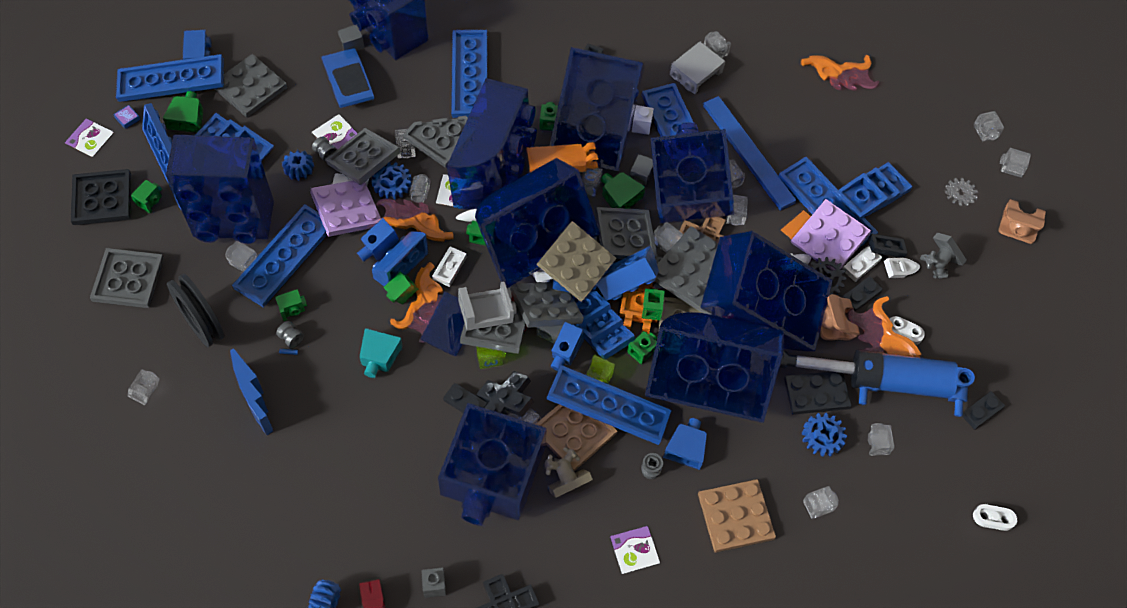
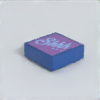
M129 105L114 114L117 121L125 129L140 120L139 115Z

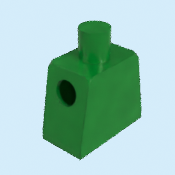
M187 91L185 97L175 96L163 116L167 129L195 133L201 129L203 108L200 100L197 99V94L193 91Z
M605 173L601 177V182L605 184L602 195L611 208L630 209L644 198L645 187L625 173H619L614 178L609 173Z

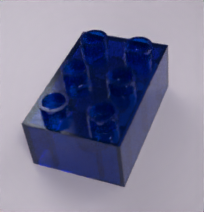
M174 135L166 176L193 237L208 243L216 242L218 238H233L235 241L243 244L254 243L256 239H268L274 200L254 138Z

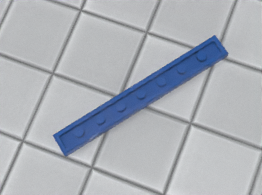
M718 96L704 102L703 107L778 209L781 211L795 204L796 199L721 98Z

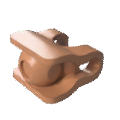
M1010 199L1004 209L999 232L1017 240L1033 244L1038 230H1042L1044 227L1046 211L1037 208L1035 213L1028 214L1020 210L1018 201Z
M831 294L827 297V305L818 304L814 306L813 309L820 336L824 340L849 341L860 335L858 326L851 323L845 316V313L853 309L850 299Z

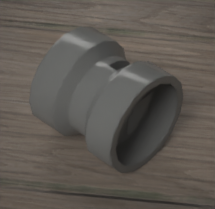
M325 136L317 138L312 144V149L317 154H320V158L323 161L337 150Z
M291 321L284 322L276 332L280 339L285 340L289 348L296 347L304 338V333L296 329Z
M649 453L644 457L641 467L644 477L655 479L660 475L663 467L661 456L656 453Z

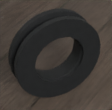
M182 274L179 276L181 286L171 280L167 283L168 289L196 336L206 347H210L213 345L211 334L220 341L225 337L224 332L200 290L186 274Z

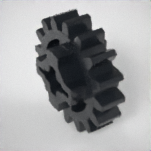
M828 257L825 258V261L818 258L817 264L812 261V268L807 267L806 270L810 274L805 275V278L809 279L805 284L811 285L809 291L815 290V296L822 293V297L825 298L826 294L831 295L834 291L839 294L840 290L838 287L844 288L845 285L841 281L846 280L847 277L842 276L846 271L839 269L842 264L836 265V259L830 262ZM825 265L831 266L835 270L831 271L827 269ZM818 268L819 274L812 278L814 271ZM823 271L827 276L830 275L828 285L824 279H820L822 278ZM838 277L837 284L832 287L833 279ZM816 285L824 286L825 290L818 288Z

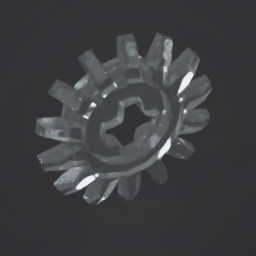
M954 178V183L950 180L948 182L950 186L946 185L948 190H945V193L949 194L947 198H955L952 203L959 200V206H962V201L968 206V202L974 203L973 199H977V196L973 194L978 193V191L973 190L975 185H970L969 180L964 182V178H961L960 181ZM959 189H962V191H963L964 193H966V194H963V196H960L959 192H956V191H959Z

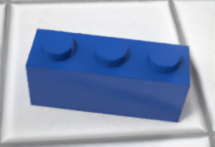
M409 232L406 236L401 237L398 244L394 248L389 249L381 261H377L372 268L373 278L385 286L399 272L407 275L428 254L426 234L424 232Z
M646 247L611 264L596 283L606 301L610 299L616 300L623 295L622 293L627 291L633 292L639 288V285L643 283L650 284L656 280L659 269L652 247Z

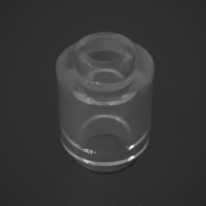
M420 174L413 177L409 194L414 202L423 203L428 197L431 180L426 175Z

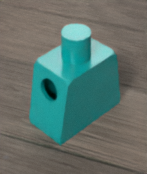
M365 328L360 361L361 365L366 366L364 372L366 376L375 378L378 370L389 371L402 349L401 338Z

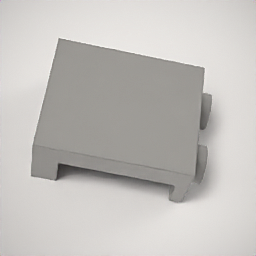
M698 42L672 63L670 75L674 80L684 85L687 90L696 94L698 87L713 74L719 76L723 72L725 61L703 43Z
M505 282L500 283V289L468 294L466 287L458 288V301L467 331L513 323L516 306L515 303H511V290L506 287Z

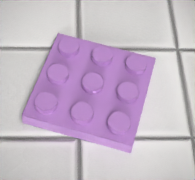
M354 181L311 188V196L328 237L370 229L381 219L365 182L359 185Z
M825 199L793 237L791 243L817 262L818 258L825 261V258L828 257L830 262L836 259L835 264L841 263L842 266L839 268L841 269L869 236L871 230ZM825 265L827 269L835 270L833 267Z

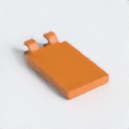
M587 143L584 147L581 144L527 148V158L530 175L586 172V168L596 169L598 168L597 161H592L598 160V155L595 151H589L596 149L595 143Z
M653 282L650 284L643 283L639 285L637 290L623 293L619 316L625 317L623 326L629 330L631 329L632 321L643 323L642 332L645 331L649 334L651 322L657 323V320L642 318L645 289H652Z

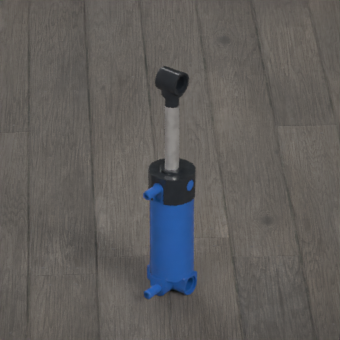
M780 347L770 348L763 359L764 365L770 370L792 366L851 374L852 388L860 389L859 404L861 405L867 404L868 391L877 392L878 390L947 398L948 401L955 402L954 415L956 417L963 416V402H967L968 386L975 380L974 373L970 369L958 367L956 362L886 354L856 349L853 362L790 355L788 351H784ZM770 355H776L779 358V362H773L770 359Z

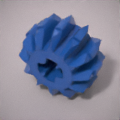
M298 149L296 153L290 151V156H285L282 166L284 173L291 180L297 178L299 181L302 177L307 179V175H312L314 162H312L311 155H307L305 150L301 153Z
M330 580L318 581L316 586L313 587L308 608H336L337 604H339L338 600L341 591L339 584Z

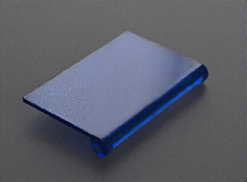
M444 292L420 340L453 356H457L462 346L460 338L465 324L457 297Z

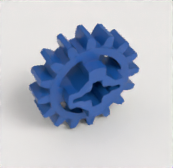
M389 162L386 167L384 166L372 176V187H374L375 193L379 192V197L386 195L387 200L390 196H393V199L396 200L397 195L402 198L403 192L408 193V188L412 186L409 169H404L403 164L398 167L397 162L394 165H391Z
M817 413L815 418L811 416L808 422L804 424L803 427L805 429H803L802 435L805 437L803 442L809 443L807 449L813 448V454L819 451L821 457L826 452L829 456H832L834 452L838 453L840 451V447L843 448L847 435L842 433H844L846 428L840 427L841 420L834 421V415L828 418L827 413L823 417ZM835 437H837L836 442L833 444V443H832V442L834 441L833 439H834Z

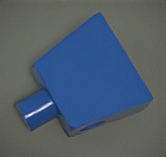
M384 218L361 238L365 247L357 252L363 262L371 256L380 261L385 257L389 249L394 248L398 244L399 238L395 230Z
M567 322L564 323L552 348L554 360L551 368L558 371L560 365L564 366L566 364L570 366L584 342L583 329Z
M690 418L688 426L679 424L666 447L663 458L700 470L704 459L707 435L706 432L699 430L701 421Z

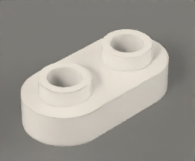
M894 316L890 318L894 333L909 338L915 345L921 343L925 333L920 326L901 317Z
M982 504L973 512L975 522L983 527L1008 531L1017 523L1015 513L1007 508ZM981 514L985 515L986 519H983ZM1001 518H1004L1007 523H1003Z

